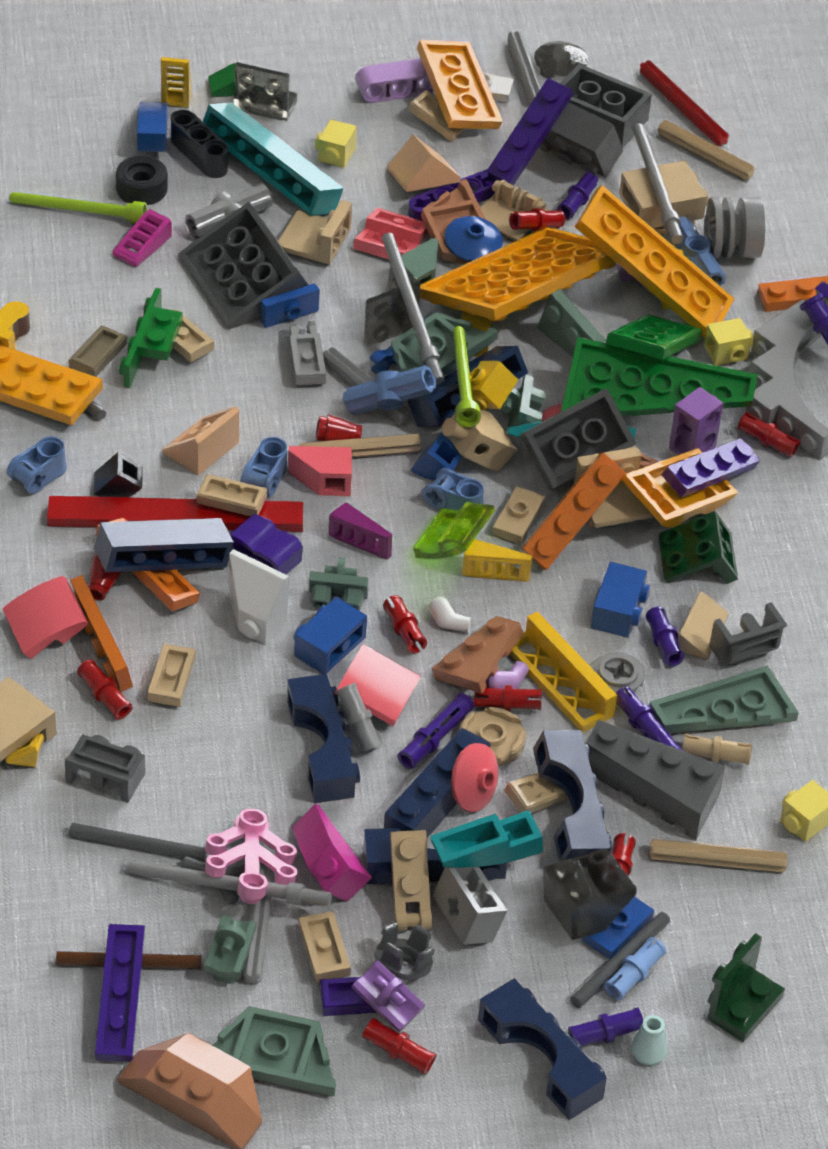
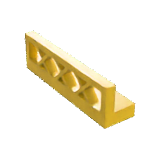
M538 611L527 616L526 631L522 634L509 655L516 662L521 661L527 664L529 668L527 674L568 719L579 730H582V733L595 727L598 720L605 722L613 718L617 694ZM529 642L536 650V654L522 653L518 647ZM537 665L551 666L556 671L555 676L540 673ZM557 685L572 688L576 692L575 697L561 695L556 690ZM577 707L589 708L595 714L584 720L576 709Z

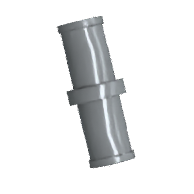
M353 683L337 690L336 693L348 717L345 721L348 726H352L363 754L381 746L382 743L370 719L373 715L370 710H366L356 687L357 684Z

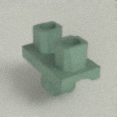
M524 375L522 387L519 389L513 388L500 408L505 413L510 412L508 427L542 421L543 413L539 412V409L543 405L546 392L532 387L534 377L530 375Z
M341 557L338 559L337 566L325 565L324 573L310 571L309 591L312 593L313 607L320 608L323 605H328L331 601V595L344 596V602L360 611L363 599L368 598V577L357 576V569L346 568V558Z
M221 915L204 965V972L214 974L216 981L233 984L236 979H240L256 931V922H243L234 920L227 915Z

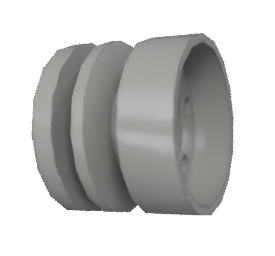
M719 197L709 198L704 218V236L711 242L710 251L714 258H719L721 251L724 258H731L734 245H736L740 258H760L762 256L765 244V212L761 197L739 198L736 210H734L730 197L723 198L722 204Z

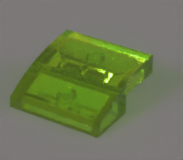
M466 502L460 510L441 508L413 547L415 557L440 559L467 551L494 513V505Z

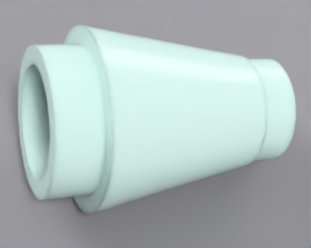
M656 1015L647 1016L643 1020L631 1045V1050L636 1060L645 1066L657 1065L666 1057L668 1052L665 1023L662 1018Z

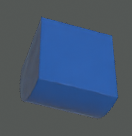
M441 433L423 450L410 470L423 478L435 480L436 474L441 468L454 470L463 456L458 452L454 444Z

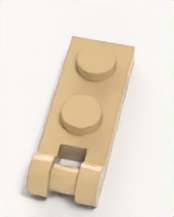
M426 830L390 832L394 922L398 925V931H407V927H415L416 925L431 930L432 914L430 908ZM418 902L419 913H406L405 903Z

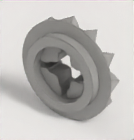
M618 652L608 653L599 657L593 664L592 669L614 692L629 686L635 693L639 686H643L644 668L631 655ZM622 669L623 677L621 676L619 679L615 680L613 676H615L617 672L619 673Z

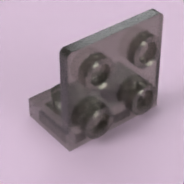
M237 62L234 66V104L244 112L287 122L297 103V93L289 91L290 75L288 73Z
M392 266L388 282L390 290L366 300L364 343L367 347L384 342L413 328ZM405 267L419 306L420 282Z

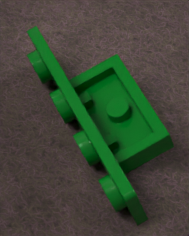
M155 287L151 298H146L144 316L139 317L137 320L136 336L130 337L128 355L121 359L119 374L124 375V387H131L143 357L168 360L183 322V312L162 308L161 288Z

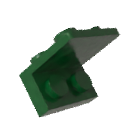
M716 511L661 532L658 535L663 576L667 583L711 567L714 574L719 573L726 584L738 580L732 533Z
M757 933L748 942L741 941L733 953L732 960L727 965L722 963L717 968L712 977V982L715 983L714 989L708 998L710 1009L707 1020L742 1042L750 1036L783 998L785 991L784 987L755 970L762 936Z

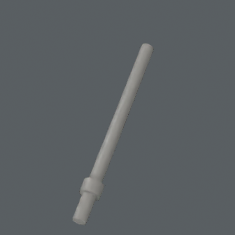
M640 123L635 124L632 130L662 212L661 220L663 226L669 231L672 242L679 244L683 241V235L679 227L681 224L678 213L672 208L644 126Z
M385 233L382 236V240L421 348L419 352L423 365L431 368L432 374L436 378V385L444 382V377L439 365L440 356L438 350L431 343L393 233Z
M131 859L128 860L126 872L129 874L237 891L239 877L224 875L223 877L215 878L207 875L204 871ZM268 882L265 896L286 899V903L300 906L304 902L329 907L332 900L331 892L308 889L305 884L290 882L288 885Z

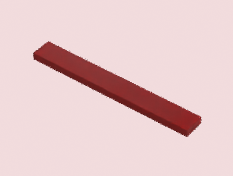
M49 496L47 526L97 527V525H100V522H110L120 518H124L126 521L221 518L227 530L234 531L251 516L198 504L197 499ZM265 501L259 516L271 520L278 530L303 532L304 502Z

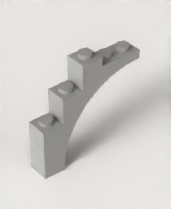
M803 299L754 330L751 353L757 358L751 361L749 373L758 374L752 405L751 407H746L745 412H749L768 424L774 423L778 425L779 430L795 439H799L801 441L800 446L820 460L828 455V428L816 419L805 405L796 387L793 372L796 361L802 353L821 337V333L817 334L813 331L814 325L807 313L799 308L805 302Z

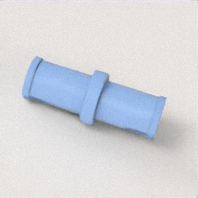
M649 937L646 943L634 955H628L622 961V967L604 984L606 992L612 998L615 996L616 1000H622L624 995L637 982H642L648 977V970L666 954V948L660 940L657 939L652 945L655 937Z

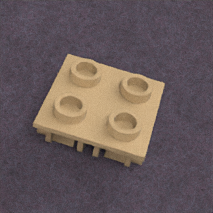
M496 180L494 182L492 190L495 191V194L480 207L486 220L493 223L501 234L515 241L523 238L531 229L513 230L509 225V216L511 213H514L513 211L524 212L531 211L534 208L550 211L546 208V203L543 202L542 198L536 197L526 190L521 192L520 187L514 188L513 185L505 180Z

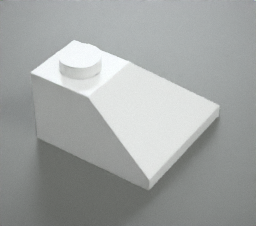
M233 549L229 553V600L239 632L248 638L255 639L266 645L287 621L288 575Z

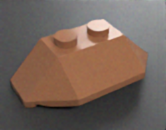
M186 1033L139 1050L117 1079L118 1083L235 1149H244L262 1124L251 1067L191 1033Z

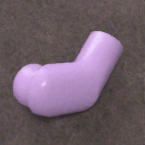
M517 661L510 671H497L494 676H488L485 681L486 688H505V685H512V689H517L529 672L527 664Z

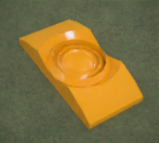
M699 448L630 472L621 479L658 522L665 527H677L699 513L706 515L724 505L738 494L737 490L728 480H724L681 498L661 474L667 466L701 454L702 452Z

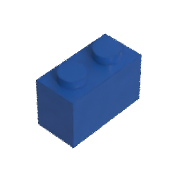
M610 561L593 606L592 629L629 637L632 626L638 627L641 620L643 608L639 607L640 603L646 604L649 597L651 585L646 584V570Z
M335 597L328 605L320 607L316 615L308 623L298 627L294 634V656L322 674H327L366 638L367 615Z

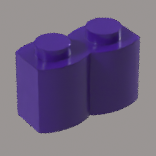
M253 514L230 534L234 541L232 550L234 549L285 575L302 561L303 545L300 540L293 534L278 530L271 520Z

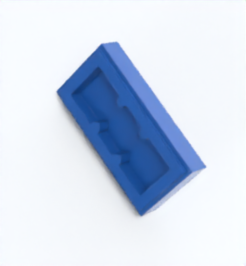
M314 283L261 300V323L265 328L318 312L320 289Z
M626 891L583 933L582 941L608 959H611L653 918L654 909Z

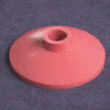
M473 743L465 747L458 755L452 770L451 788L453 797L458 806L465 811L477 812L483 809L491 801L497 787L499 773L497 759L491 748L485 744Z

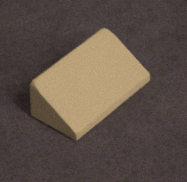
M699 592L679 633L678 643L684 653L708 660L712 651L709 643L714 620L720 618L725 624L729 613L703 592Z

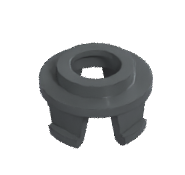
M395 922L388 924L382 929L381 934L383 936L381 942L376 946L374 952L375 962L378 960L395 977L401 979H418L430 973L433 965L432 956L435 949L433 946L429 947L431 933L427 929L416 925L408 940L397 938L398 925ZM403 959L411 962L413 966H402Z

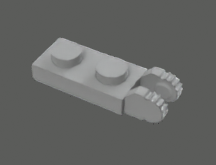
M308 321L307 334H299L297 322H290L289 345L295 384H326V369L320 333H317L315 321Z

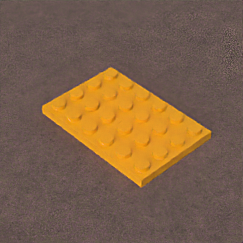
M545 227L543 230L534 232L416 286L417 298L430 301L431 304L444 305L451 310L465 311L472 316L479 315L489 318L490 321H501L514 311L527 309L529 304L537 300L548 299L550 294L558 289H569L575 282L595 276V273L603 269L615 267L616 262L585 236Z

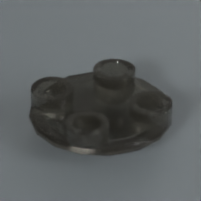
M554 41L541 45L535 51L534 60L540 68V74L543 77L553 78L555 76H568L578 64L587 66L588 56L582 48L575 44Z

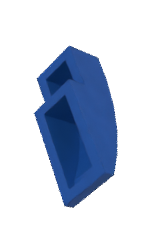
M140 102L137 151L166 152L168 102Z

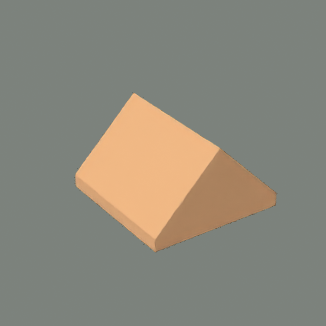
M414 134L388 164V171L406 192L460 182V176L448 162Z
M237 406L202 417L162 449L163 453L196 475L201 474L239 443V410Z

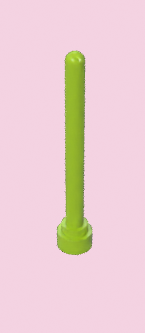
M12 192L9 195L10 202L14 204L125 217L131 224H135L147 211V203L133 201V203H128L127 206L20 192Z
M457 326L453 329L460 402L455 408L456 421L460 426L469 428L480 422L481 412L479 404L472 398L465 330L463 327Z

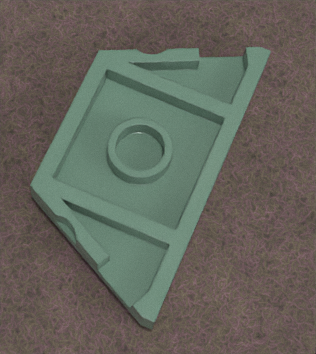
M438 312L424 320L431 343L438 350L440 356L439 365L443 375L456 367L453 329L455 327L461 326L465 330L468 359L498 339V331L495 328L489 327L488 331L473 328L470 321L453 319L449 315ZM414 328L391 341V351L399 372L424 366L419 355L421 348Z
M248 1006L237 1016L235 1023L227 1026L218 1034V1040L212 1045L250 1066L253 1079L335 1096L336 1082L330 1069V1059L327 1047H325L323 1042L324 1036L320 1021Z

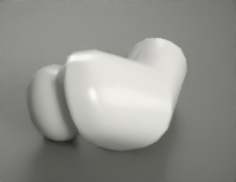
M436 597L431 600L429 610L439 627L469 632L471 617L455 614L448 600L444 597Z

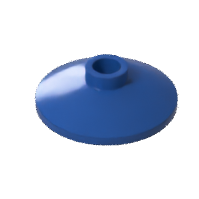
M464 216L457 218L448 225L445 231V244L449 251L457 258L467 262L502 248L503 239L499 229L493 223L481 217Z

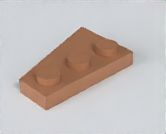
M499 616L490 619L486 625L466 638L465 642L451 653L445 655L439 663L431 668L434 678L482 694L487 687L485 681L488 676H494L499 670L497 664L499 660L509 655L522 636L523 631L520 622Z

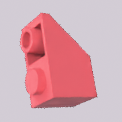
M289 446L288 473L318 495L351 496V447Z

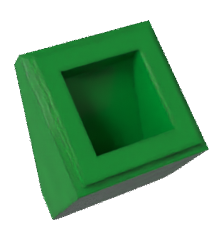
M236 63L230 64L208 76L211 97L239 95V76Z

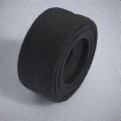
M133 156L123 160L116 170V190L119 197L127 203L139 201L146 202L147 205L161 201L168 190L166 166L160 160L150 156Z

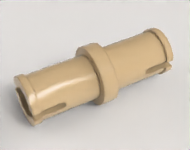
M685 734L682 750L698 757L710 758L715 763H719V760L749 765L752 743L722 740V736H715V739Z

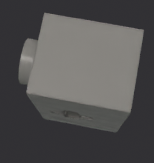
M479 867L444 868L432 896L463 945L493 942L507 913V909Z

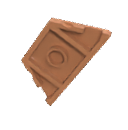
M467 179L461 180L458 187L452 192L446 191L439 196L436 202L428 204L422 209L421 218L431 239L436 238L438 240V254L441 260L462 264L469 262L454 256L445 244L446 228L452 221L464 216H476L486 219Z

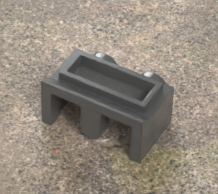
M770 602L765 605V616L762 626L759 625L750 613H744L741 616L740 626L744 632L731 635L720 618L714 620L709 647L722 666L726 664L733 665L739 661L764 655L767 652L778 649L783 629L787 627V623L773 603Z
M82 734L71 754L65 758V779L67 783L72 784L76 778L77 771L80 769L90 773V784L95 790H103L107 779L122 783V801L129 803L145 775V755L141 754L134 746L126 745L120 747L111 744L101 735L90 737Z

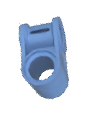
M53 436L42 438L38 443L22 454L15 456L10 461L7 467V475L11 479L19 480L24 484L27 492L31 494L39 492L44 486L66 472L64 442L60 438Z
M279 437L263 439L251 460L245 465L240 482L267 488V496L272 497L287 471L286 442Z
M441 468L436 474L435 481L425 486L422 491L423 498L430 506L458 516L462 520L473 521L479 519L483 514V484L476 479L456 473L452 469Z

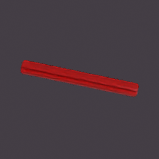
M647 60L645 63L642 62L640 64V74L713 143L719 147L728 143V132L652 61Z

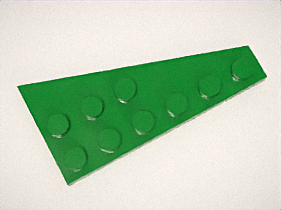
M577 337L561 412L606 388L622 417L674 413L675 404L699 387L723 402L722 409L751 407L758 374L672 356L661 360L608 345L604 342Z

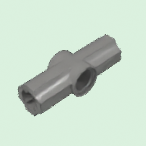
M260 184L233 196L229 192H222L216 195L211 205L185 215V223L188 226L189 233L194 238L204 235L248 201L257 212L271 207L272 197L269 194L268 188L264 184Z

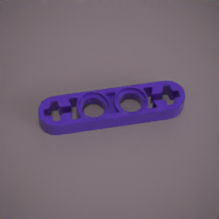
M487 169L460 179V181L467 179L471 189L476 191L473 194L478 203L490 199L495 194L492 186L497 179L489 176ZM459 182L443 185L414 196L409 201L408 216L423 221L421 218L422 209L431 202H436L439 196L446 191L450 193L455 190Z

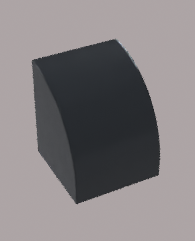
M117 452L94 472V495L98 497L133 496L142 489L143 466Z

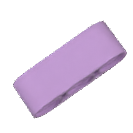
M421 58L366 66L361 68L355 76L356 83L364 100L369 103L416 97L425 90L431 94L434 92Z

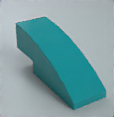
M530 810L499 820L495 813L430 836V840L443 867H483L516 861L543 853V836Z

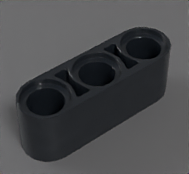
M189 110L173 112L171 114L172 144L206 176L211 178L225 176L228 172V145L193 112Z

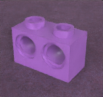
M699 387L675 404L669 449L677 455L699 448L702 453L714 449L717 443L723 402Z

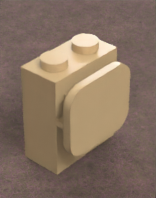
M686 160L658 165L673 210L678 213L679 217L685 216L687 220H691L695 226L696 220L704 218L705 207L709 200L708 193L699 184L695 171L690 169ZM641 168L622 172L619 195L624 204L660 235L668 234L661 220L662 212L647 169Z

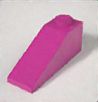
M315 803L292 826L307 867L324 891L331 892L333 896L348 902L372 878L318 804Z

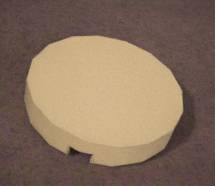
M488 707L478 713L475 710L469 713L461 722L460 730L463 727L491 743L490 748L496 756L498 765H506L516 760L524 750L526 742L525 728H523L521 720L515 714L505 709Z

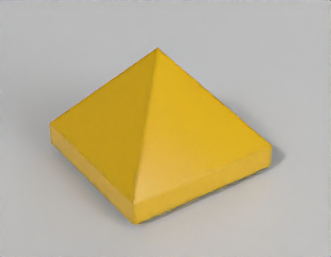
M37 734L5 758L7 764L36 768L44 740L43 734Z

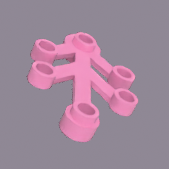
M245 809L235 819L234 827L207 837L205 851L210 854L205 864V873L215 878L223 877L227 866L244 858V873L240 875L237 892L243 902L256 904L265 896L268 881L265 876L259 873V861L275 872L274 880L277 884L288 885L290 882L295 883L297 869L292 864L295 862L297 849L292 844L285 843L269 831L267 816L262 811ZM244 838V843L226 851L227 844ZM259 840L276 851L275 855L259 844Z

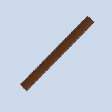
M57 951L56 966L104 967L106 952ZM143 954L142 968L201 970V955Z

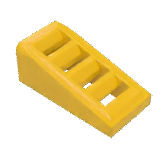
M161 57V102H168V106L189 108L191 101L190 60ZM169 73L183 74V76H181V75H172V74H169Z
M471 538L463 556L462 575L475 578L528 582L531 576L532 555ZM514 564H520V569L514 567Z

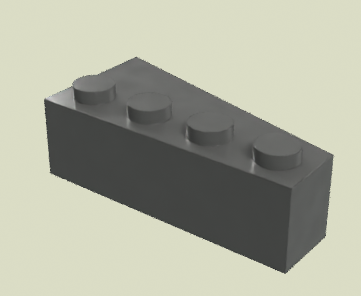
M598 720L585 743L589 746V763L591 771L595 773L596 778L616 791L622 789L633 796L635 803L643 808L648 805L661 814L662 820L670 825L674 823L680 825L687 830L686 835L697 840L720 794L725 766Z

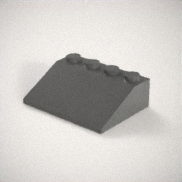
M249 201L178 253L229 329L261 319V300L309 285Z

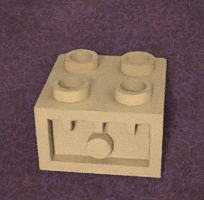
M341 200L336 210L330 211L328 218L317 215L311 216L307 212L296 211L278 242L286 253L330 265L351 230L352 203Z
M638 447L604 452L627 474L640 468L641 454ZM599 454L577 457L574 484ZM621 480L590 517L593 527L599 528L652 518L653 515Z

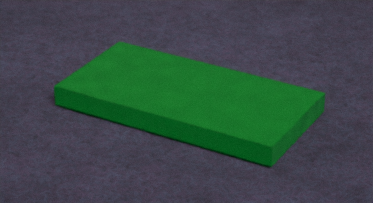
M647 314L608 333L606 344L663 360L698 342L701 339L702 330L701 328Z

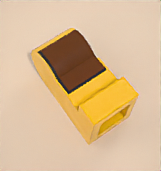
M12 301L4 305L0 310V345L16 350L15 342L20 336L27 334L30 330V318L27 304Z

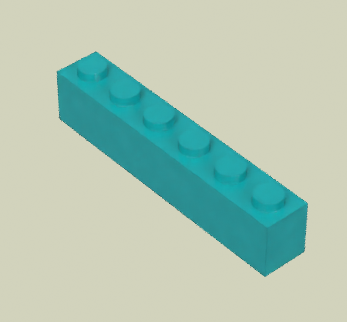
M234 103L208 104L203 122L228 145V152L311 216L329 214L331 210H336L344 190L341 185Z

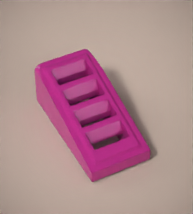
M149 209L113 250V256L137 267L172 237L171 220ZM132 248V249H134V250H136V251H138V252L135 253V252H133V251H131V250H129V249Z

